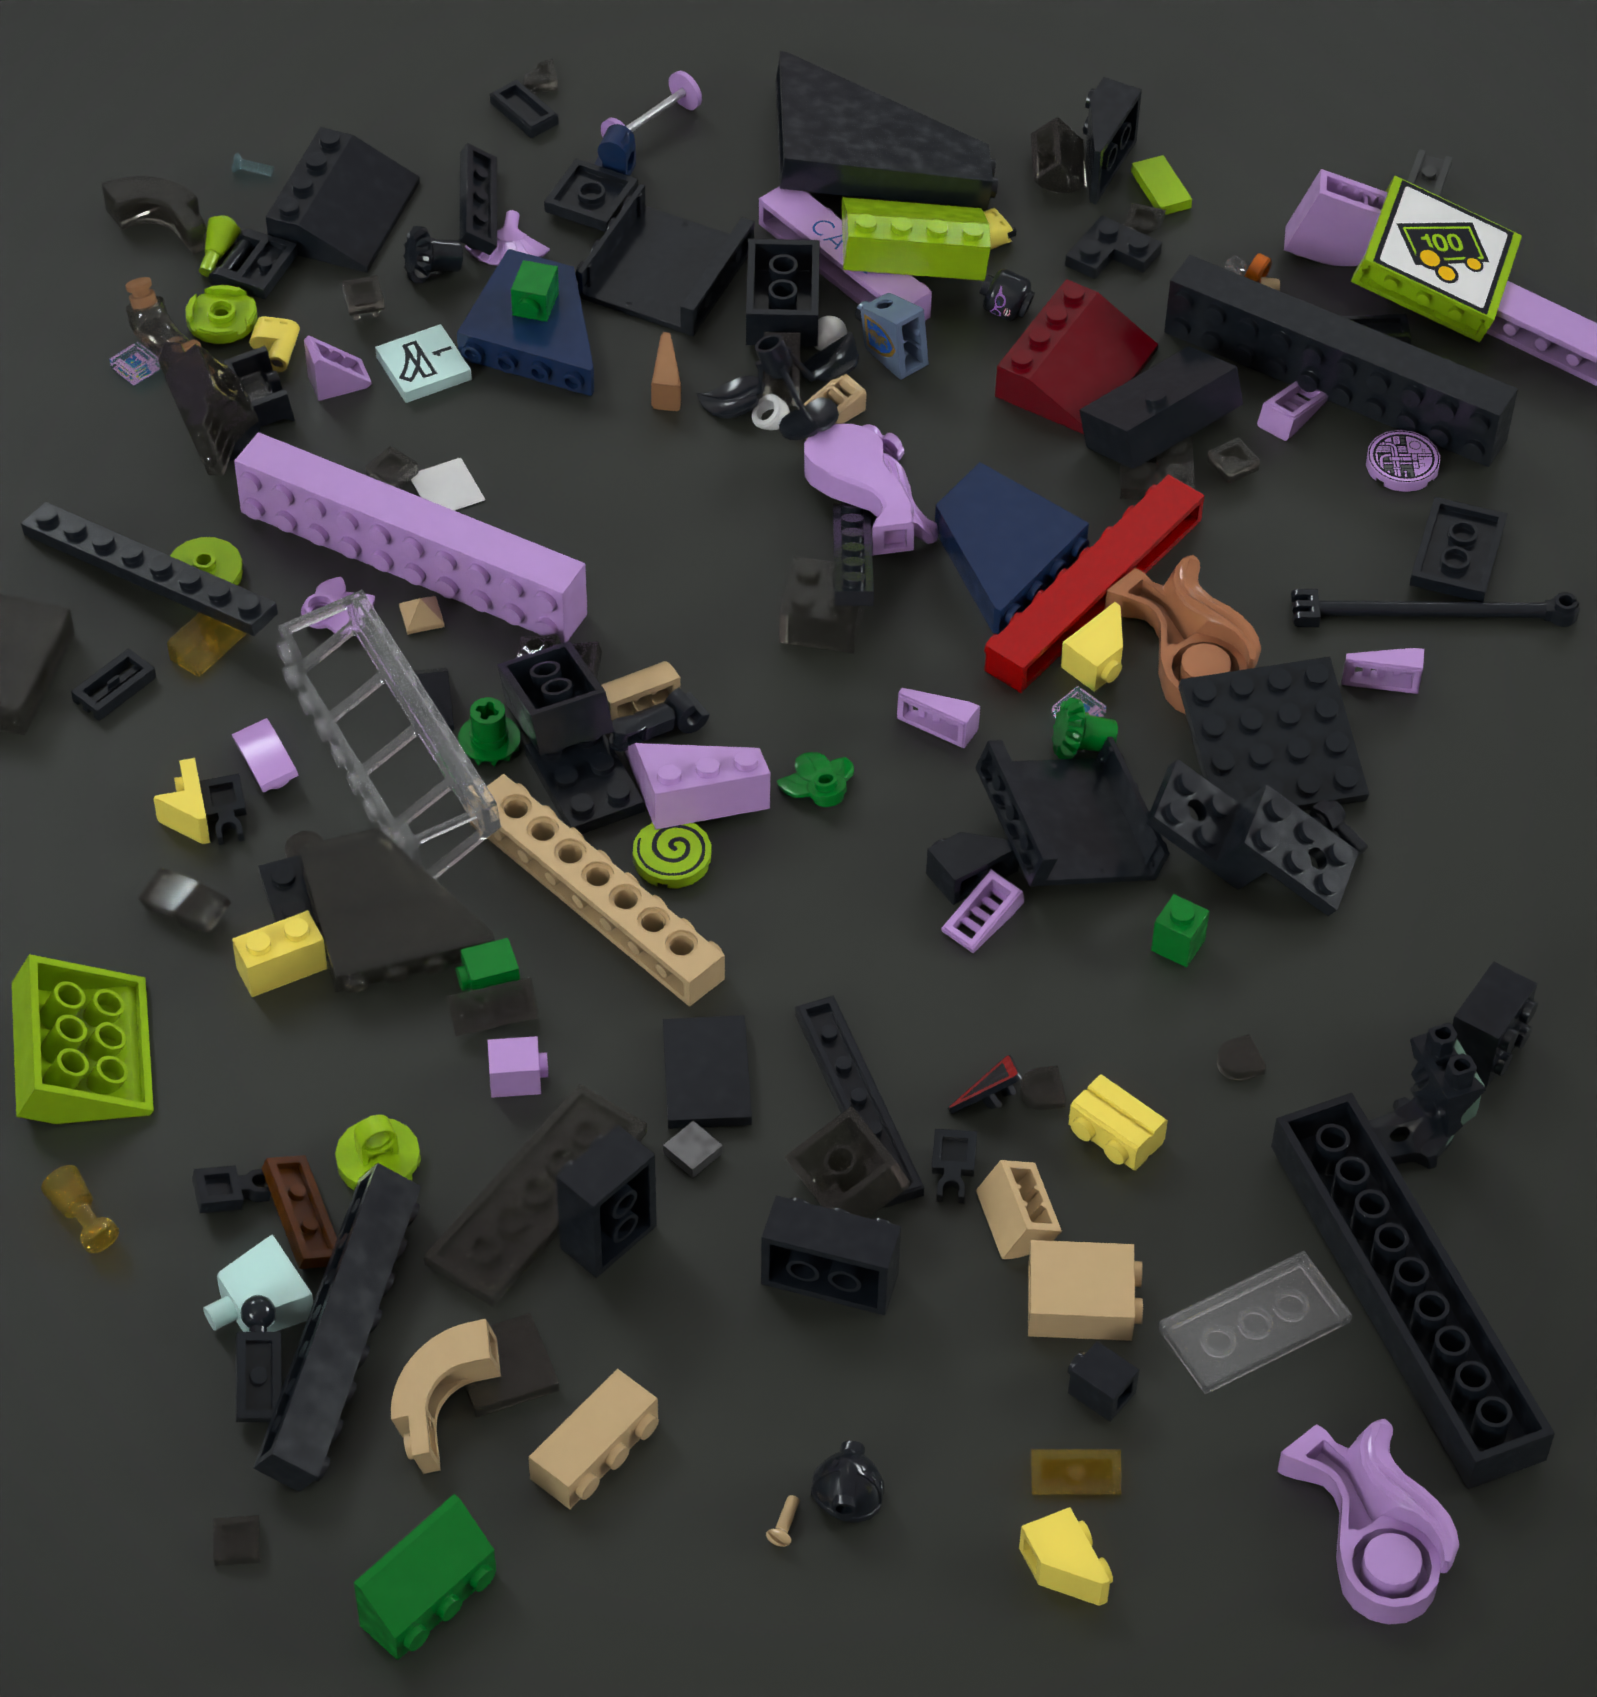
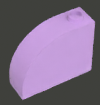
M1321 169L1286 225L1284 250L1327 265L1358 266L1366 253L1387 192Z

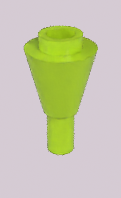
M220 215L208 219L205 256L199 268L201 275L209 276L216 267L218 260L224 256L241 233L239 226L232 218Z

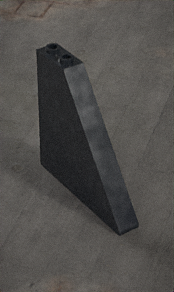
M780 51L775 80L780 189L988 210L989 200L996 197L998 178L994 177L996 160L990 158L989 144L791 53Z

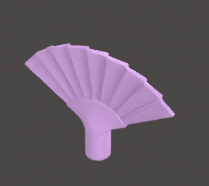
M514 210L506 212L504 226L497 230V247L491 255L471 249L467 245L464 246L470 255L477 258L478 261L498 266L508 249L537 257H544L550 251V248L530 238L518 229L520 215Z

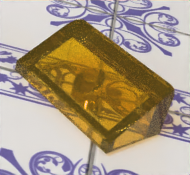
M199 612L168 640L169 657L174 663L200 677L247 633Z
M1030 1449L1032 1495L1121 1494V1449Z

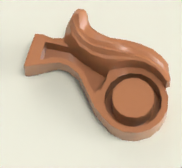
M1194 555L1182 558L1164 586L1152 582L1144 572L1136 568L1107 589L1105 609L1116 602L1121 607V617L1145 620L1154 628L1159 638L1158 674L1165 699L1175 710L1185 715L1178 687L1181 679L1255 668L1261 653L1259 637L1253 626L1241 614L1210 596L1200 586L1198 581L1200 561Z

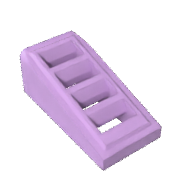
M1295 381L1264 402L1257 424L1261 429L1286 441L1328 400V396L1317 389L1314 392H1306ZM1299 393L1311 400L1307 401L1296 394Z
M1405 648L1346 653L1341 685L1418 694L1423 672L1424 649ZM1355 667L1363 668V671L1355 672Z
M901 688L898 692L897 718L961 748H965L979 728L980 706L964 700Z
M990 870L941 930L974 953L1024 903L1023 891L993 870ZM994 894L1003 902L999 905L989 897ZM984 904L993 910L994 913L990 916L979 907ZM973 913L985 923L981 927L968 917ZM964 924L976 934L971 939L957 928Z

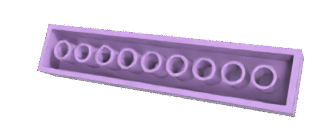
M259 432L234 460L241 513L246 514L252 519L261 520L278 527L284 532L293 533L310 540L316 545L342 553L347 558L369 564L379 571L391 573L407 580L411 584L420 585L435 591L445 598H452L473 607L477 611L489 613L505 620L509 624L518 625L538 633L546 639H552L560 643L567 642L587 616L585 563Z

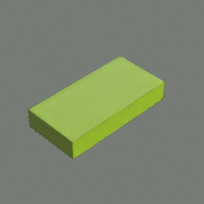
M1164 155L1132 163V175L1159 216L1192 207L1191 196Z

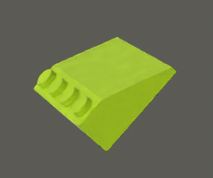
M842 197L843 270L985 281L991 244L989 223L982 208Z
M29 954L11 983L16 1117L52 1124L150 1116L154 1111L146 977Z

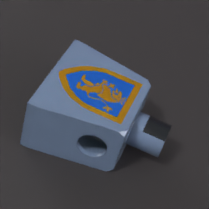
M886 293L871 302L863 301L857 306L855 318L862 323L866 349L897 378L902 380L929 365L923 308L892 293Z

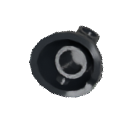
M856 1441L843 1442L840 1452L831 1455L816 1468L812 1477L811 1496L815 1499L818 1506L829 1515L842 1521L859 1523L870 1520L879 1513L883 1503L884 1480L875 1464L864 1455V1445Z

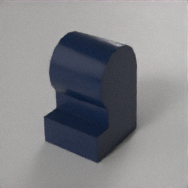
M620 124L609 126L598 146V158L594 165L631 176L636 165L635 137L632 131Z

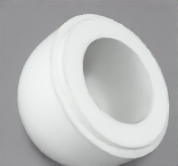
M824 316L818 319V346L814 347L821 351L846 335L847 328L844 322L835 316Z
M768 394L759 399L758 405L753 409L752 421L761 429L778 430L782 418L790 413L786 402L774 394ZM774 409L773 414L768 419H761L764 412Z

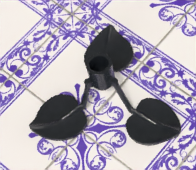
M850 331L802 364L792 353L790 347L785 345L781 335H767L761 338L755 345V350L760 359L755 363L758 369V377L752 375L742 376L712 391L697 393L701 405L710 414L719 418H735L751 411L758 405L759 399L757 395L765 392V373L771 375L773 379L783 378L798 409L782 418L779 430L782 436L789 440H802L812 437L818 431L822 432L831 428L838 420L839 411L832 400L824 397L817 398L805 406L789 376L791 365L793 363L800 370L802 377L809 381H815L819 378L822 382H830L832 379L849 374L859 362V354L854 336Z

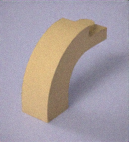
M486 1319L454 1326L430 1339L410 1358L397 1380L391 1402V1420L404 1438L408 1459H414L423 1474L441 1470L437 1419L443 1404L449 1396L467 1384L501 1377L497 1337Z

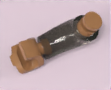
M141 277L129 281L125 285L127 292L132 293L129 296L130 304L125 309L129 327L148 350L164 361V370L173 386L180 389L187 385L196 386L207 381L208 376L216 372L204 357L200 342L195 339L189 340L173 323L167 312L163 297L156 296L155 291L149 289L152 286L151 279L149 277Z

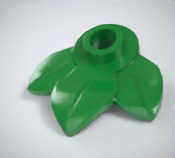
M818 752L802 753L795 760L796 773L778 779L777 786L781 791L793 798L811 797L818 806L832 807L844 799V794L847 790L846 781L854 775V765L846 757L829 761L825 755Z

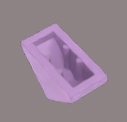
M309 335L304 339L308 378L318 401L367 389L372 384L362 359Z

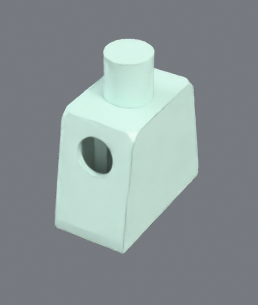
M271 1235L218 1273L217 1280L221 1299L203 1307V1310L214 1331L236 1320L243 1332H249V1327L241 1319L242 1304L251 1296L263 1295L273 1302L276 1309L275 1319L267 1327V1332H276L307 1321L313 1306V1297L311 1291L275 1237Z

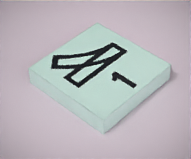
M441 324L375 347L376 358L405 403L472 380L470 367Z

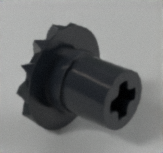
M413 226L412 230L408 232L407 242L404 243L405 254L403 257L405 258L404 268L410 281L423 284L427 281L429 274L435 271L459 272L463 262V249L459 240L430 238V234L424 226Z

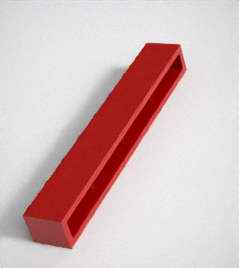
M1169 474L1158 485L1153 484L1140 502L1135 506H1129L1122 518L1113 527L1108 526L1103 531L1100 539L1091 548L1086 547L1072 566L1061 570L1055 581L1045 591L1040 590L1033 598L1032 603L1023 612H1017L1003 631L999 634H993L989 638L984 648V653L986 654L985 671L1022 693L1062 655L1063 641L1105 610L1107 589L1135 568L1146 574L1201 521L1205 495Z

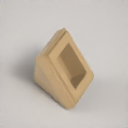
M436 596L399 603L407 635L445 627Z

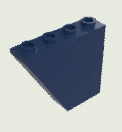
M508 249L457 331L458 351L464 360L592 396L594 393V367L574 267ZM523 260L558 266L559 294L547 322L512 316L511 288Z
M981 462L936 504L935 508L938 538L994 634H999L1008 626L1011 618L1017 612H1023L1032 603L1035 595L1040 590L1045 591L1055 581L1059 572L1064 568L1067 569L1090 544L1089 540H1087L1088 522Z

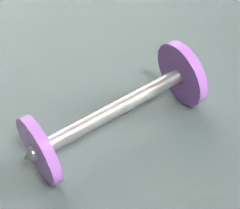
M676 71L669 77V88L672 95L626 127L634 132L675 102H678L688 110L696 109L702 103V94L698 84L688 73ZM616 118L606 119L601 124L602 137L609 126L614 124L625 125Z

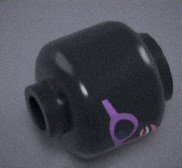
M1003 268L997 272L995 277L990 274L987 275L979 294L985 296L983 307L986 311L1011 322L1018 316L1021 318L1025 316L1035 292L1031 291L1029 279Z

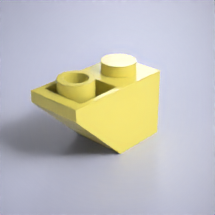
M1071 1507L1021 1526L1019 1549L1038 1585L1098 1606L1107 1603L1110 1583L1113 1582L1111 1569L1103 1557H1097L1092 1548L1093 1540L1087 1524L1083 1520L1078 1522Z

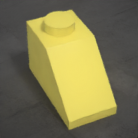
M1114 602L1063 641L1061 668L1094 692L1106 682H1113L1122 670L1123 638L1121 607L1119 604Z

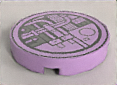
M1405 430L1389 431L1377 436L1368 447L1366 459L1369 475L1375 481L1378 478L1384 482V487L1402 492L1425 488L1429 481L1432 479L1434 481L1437 477L1440 464L1438 449L1427 437Z

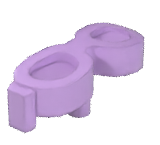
M870 424L863 425V427L870 429L880 437L883 442V450L886 453L895 457L897 461L901 459L904 455V448L900 439L895 434L887 433L882 435L876 426Z

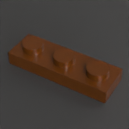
M306 1155L266 1158L262 1171L298 1268L327 1267L337 1237Z

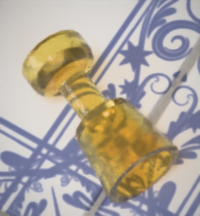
M65 1165L59 1167L45 1178L41 1186L42 1193L65 1217L77 1218L83 1227L80 1234L81 1244L87 1252H101L115 1242L119 1235V1228L110 1218H97L90 1208L93 1202L92 1194L76 1166Z

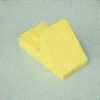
M195 758L179 760L182 776L174 778L176 792L156 795L153 798L157 820L161 824L201 844L210 843Z

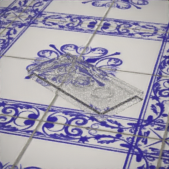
M1302 1251L1159 1321L1158 1329L1204 1394H1207L1350 1323L1352 1314L1306 1252Z

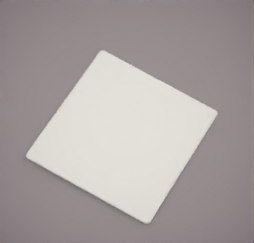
M461 458L408 475L421 498L455 511L485 501L484 496Z

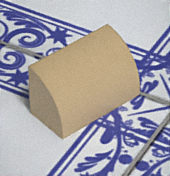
M663 661L602 684L601 686L606 691L612 721L616 718L633 715L659 703H664L669 694L678 687L680 688V676L674 667L667 661Z
M1000 1160L977 1188L976 1193L1001 1259H1015L1027 1256L1030 1252L1031 1240L1054 1241L1062 1232L1035 1163Z

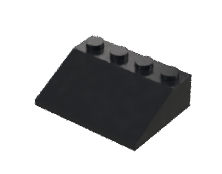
M320 127L266 215L267 234L296 243L298 256L367 273L420 183V177L356 136Z

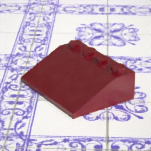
M1066 279L997 365L995 397L1084 434L1079 410L1138 376L1158 350V343L1099 292Z

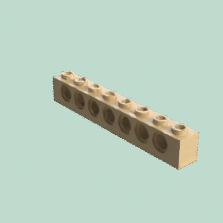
M503 774L468 799L470 824L689 1007L725 980V955L715 942H708L696 932L693 925L687 919L679 918L669 910L659 896H652L642 888L631 873H624L612 863L610 857L604 851L596 850L586 842L576 828H569L549 806L541 805L536 801L525 786L520 783H514Z

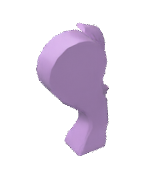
M834 424L831 428L822 432L818 431L816 435L807 438L804 443L805 478L809 484L831 498L868 510L877 517L872 527L873 556L914 550V536L927 544L937 541V523L929 520L917 507L912 498L911 487L904 468L892 456L883 453V442L875 432L855 424Z
M1386 1419L1372 1422L1357 1437L1350 1448L1336 1443L1325 1429L1316 1424L1281 1452L1277 1472L1292 1479L1324 1486L1334 1497L1340 1512L1336 1562L1344 1597L1354 1610L1369 1620L1388 1625L1407 1623L1423 1615L1434 1600L1440 1573H1447L1459 1548L1457 1530L1450 1515L1437 1499L1425 1488L1405 1475L1394 1462L1390 1453L1393 1427Z

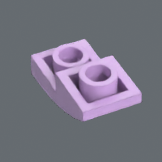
M267 718L232 734L239 751L246 760L262 792L281 788L289 780L299 776L286 749Z

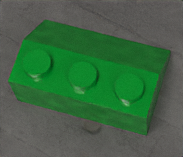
M455 1494L354 1582L360 1627L397 1660L409 1650L412 1652L420 1648L434 1627L442 1620L446 1622L452 1619L460 1610L463 1601L474 1591L480 1592L484 1590L495 1576V1550L461 1499Z

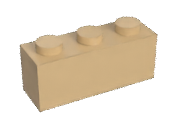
M617 1369L529 1456L530 1479L568 1509H571L580 1499L586 1500L595 1492L600 1479L610 1469L616 1470L626 1460L629 1450L640 1439L646 1440L655 1431L659 1422L658 1398Z

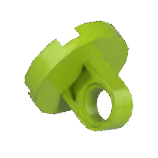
M373 1115L349 1127L338 1140L335 1151L339 1176L353 1190H355L359 1178L377 1163L412 1181V1174L417 1169V1166L419 1167L421 1161L420 1149L414 1133L408 1126L395 1119H389L385 1115Z

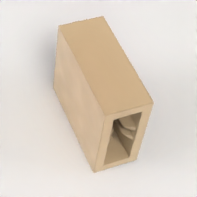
M1031 1240L1028 1261V1337L1132 1341L1134 1324H1142L1143 1298H1135V1287H1141L1142 1261H1134V1244Z

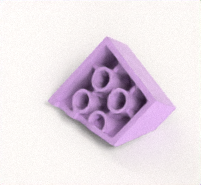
M634 743L628 746V750L625 751L655 830L770 809L771 773L760 748Z

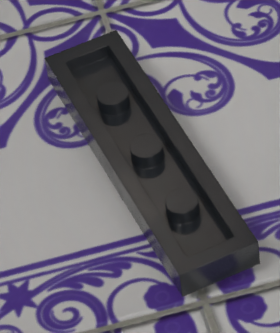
M467 143L460 152L459 241L465 243L471 249L491 255L497 247V157Z

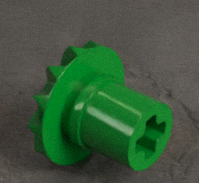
M491 697L480 698L475 701L470 708V719L463 724L458 734L459 748L462 749L465 759L473 758L478 766L484 761L491 762L495 767L498 760L510 761L512 753L519 751L520 730L514 721L506 717L504 704L500 700Z
M1070 697L1067 701H1063L1060 705V711L1056 713V721L1053 725L1054 732L1051 739L1054 742V754L1058 756V759H1072L1078 750L1082 751L1085 749L1100 752L1107 737H1113L1116 743L1118 725L1114 719L1090 715L1085 712L1082 700Z

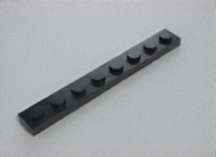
M47 502L42 504L21 523L24 535L252 636L261 631L278 614L276 602Z

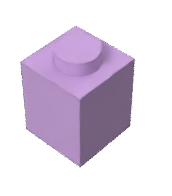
M538 1036L488 1040L491 1098L541 1094L540 1078L548 1077L547 1052L539 1053Z

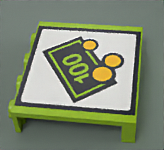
M1394 176L1385 191L1387 195L1366 253L1356 268L1351 282L1480 342L1495 320L1522 235L1402 178Z

